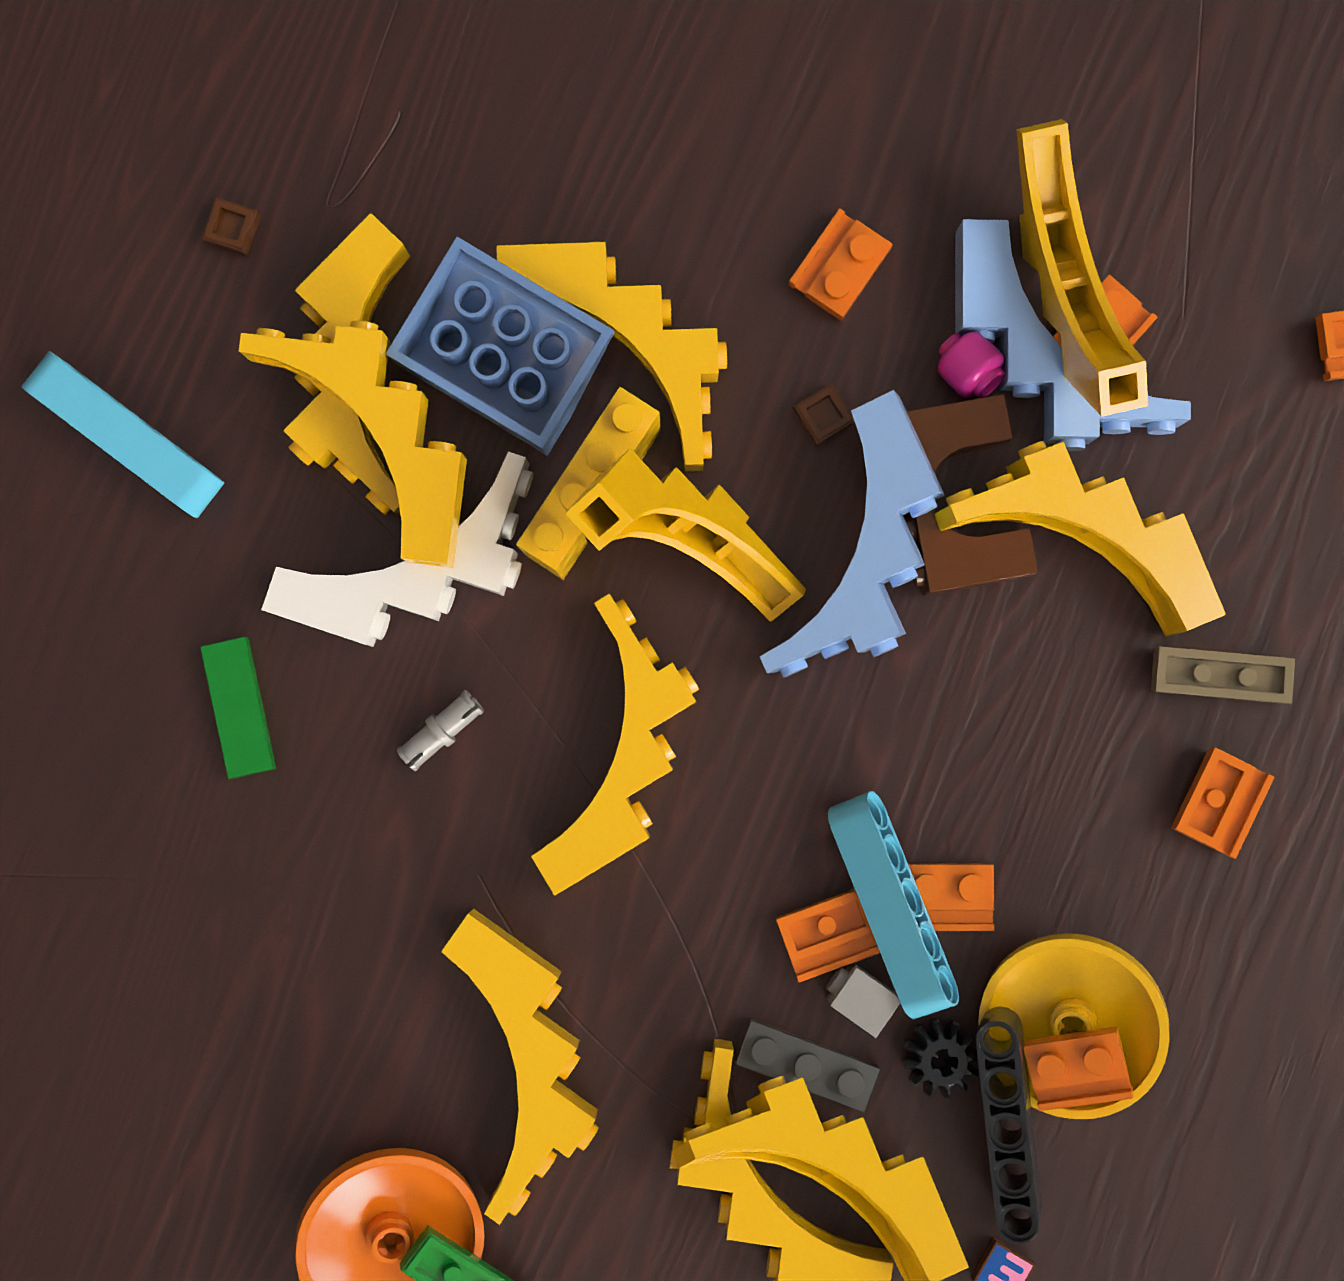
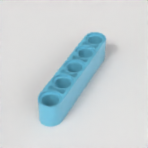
M50 351L47 352L21 386L39 402L195 518L201 515L225 483Z
M869 791L831 806L828 810V821L904 1011L910 1018L916 1019L956 1006L959 1002L956 981L882 800L875 792Z

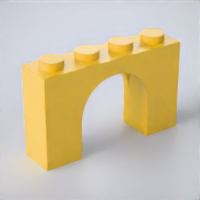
M619 387L516 545L528 558L564 580L588 543L585 535L565 515V512L595 479L629 448L643 460L661 432L660 412L622 387Z

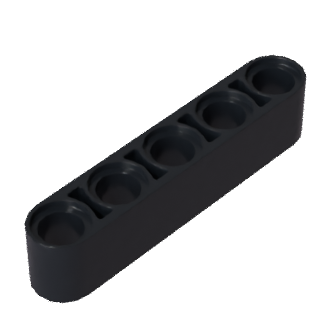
M998 1006L989 1009L982 1017L976 1035V1048L996 1225L1004 1239L1011 1243L1024 1244L1033 1240L1038 1233L1042 1199L1027 1063L1023 1049V1026L1019 1016L1013 1010ZM995 1026L1002 1027L1010 1033L1011 1038L1006 1041H997L990 1036L988 1029ZM999 1072L1008 1073L1015 1079L1016 1083L1010 1086L997 1083L993 1075ZM1002 1118H1011L1017 1121L1021 1128L1014 1131L1007 1130L998 1121ZM1009 1163L1018 1164L1025 1170V1173L1014 1175L1007 1172L1003 1166ZM1022 1209L1030 1217L1027 1219H1017L1010 1214L1009 1210Z

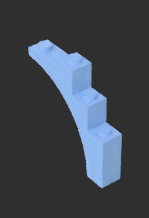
M962 220L955 233V333H959L962 336L968 332H978L991 343L995 342V338H999V351L1005 358L1003 367L1005 377L999 385V391H1013V397L1017 398L1040 396V391H1044L1045 444L1064 442L1068 452L1085 450V444H1090L1100 437V427H1102V433L1125 434L1130 432V427H1147L1148 434L1164 435L1175 433V428L1191 420V401L1148 396V406L1101 417L1064 377L1062 347L1040 322L1022 289L1012 257L1009 221Z
M894 390L851 410L863 445L867 476L865 518L854 557L839 587L820 612L792 638L760 656L766 673L780 671L783 678L797 673L808 667L805 659L821 652L823 658L826 659L849 649L846 642L849 639H852L858 653L870 650L872 656L875 657L898 647L895 638L906 634L884 586L885 583L890 581L892 588L917 578L918 575L915 569L925 565L903 515L910 512L912 518L923 515L937 507L935 500L945 495L905 407Z

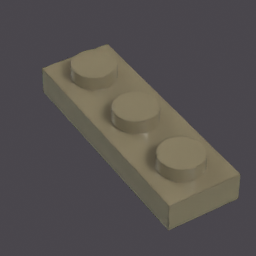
M1157 646L1154 647L1151 692L1292 704L1295 658Z

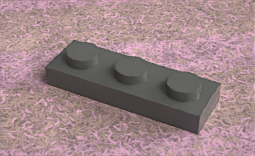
M753 1018L749 1020L735 1058L736 1065L771 1078L784 1076L786 1083L803 1078L809 1092L865 1112L880 1070L876 1064Z

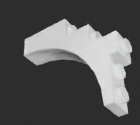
M511 452L507 453L493 486L475 511L459 525L454 568L403 561L382 570L345 576L311 575L276 567L261 610L374 647L376 639L382 640L387 631L390 614L385 612L388 605L439 621L441 613L448 614L456 594V589L450 587L453 579L504 596L507 587L512 589L515 587L522 563L516 561L518 553L514 549L502 546L504 538L511 540L515 533L519 515L513 512L518 497L525 498L530 489L533 479V472L528 471L530 464L526 457Z

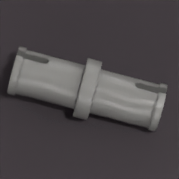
M464 690L458 698L437 716L431 714L425 719L427 725L404 745L397 748V752L406 764L411 762L409 765L411 769L417 771L425 761L444 745L450 747L456 741L454 736L478 715L484 713L480 703L474 697L471 699V694L467 690Z

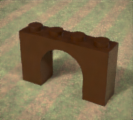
M1004 394L907 411L934 473L938 465L949 457L1002 447L1013 439ZM935 509L915 518L911 517L910 512H908V515L903 516L925 563L924 566L915 569L918 577L913 579L915 587L922 586L923 596L1026 578L1038 573L1030 528L972 537L962 535L952 529L940 531L934 516L936 513Z

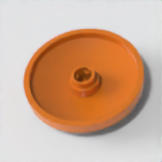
M388 1148L365 1153L351 1159L331 1172L319 1184L301 1213L295 1237L296 1266L299 1280L416 1281L401 1271L399 1263L428 1225L481 1259L484 1248V1223L473 1190L465 1178L452 1165L424 1151L407 1148Z

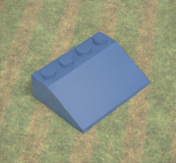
M456 237L386 352V355L395 365L548 456L570 420L614 334V330L476 247Z

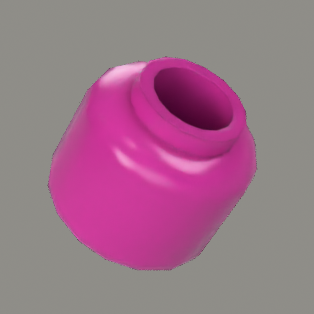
M968 332L962 336L959 333H955L940 347L939 353L942 357L938 363V373L962 398H973L975 396L979 399L984 398L992 393L1005 377V372L1003 371L1005 358L1003 354L978 332Z

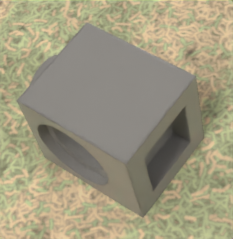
M856 963L850 964L847 969L843 967L838 968L826 987L830 992L826 998L830 1006L875 1038H877L900 1005L899 998L894 990Z

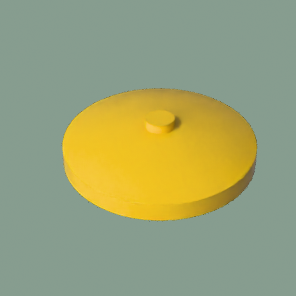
M1055 934L1040 937L1027 942L1010 953L998 965L987 983L979 1009V1025L985 1012L991 1008L1001 1006L1013 1010L1019 1016L1023 1026L1024 1040L1118 1027L1128 1075L1133 1088V1098L1045 1110L1042 1112L1068 1119L1105 1117L1134 1104L1149 1091L1159 1077L1165 1064L1169 1047L1167 1007L1158 985L1149 972L1133 956L1118 946L1096 937L1081 934ZM995 1026L988 1029L990 1036L997 1041H1006L1011 1038L1010 1033L1002 1027ZM1027 1065L1031 1107L1038 1110V1101L1033 1090ZM995 1073L1004 1086L1016 1083L1015 1079L1008 1073Z

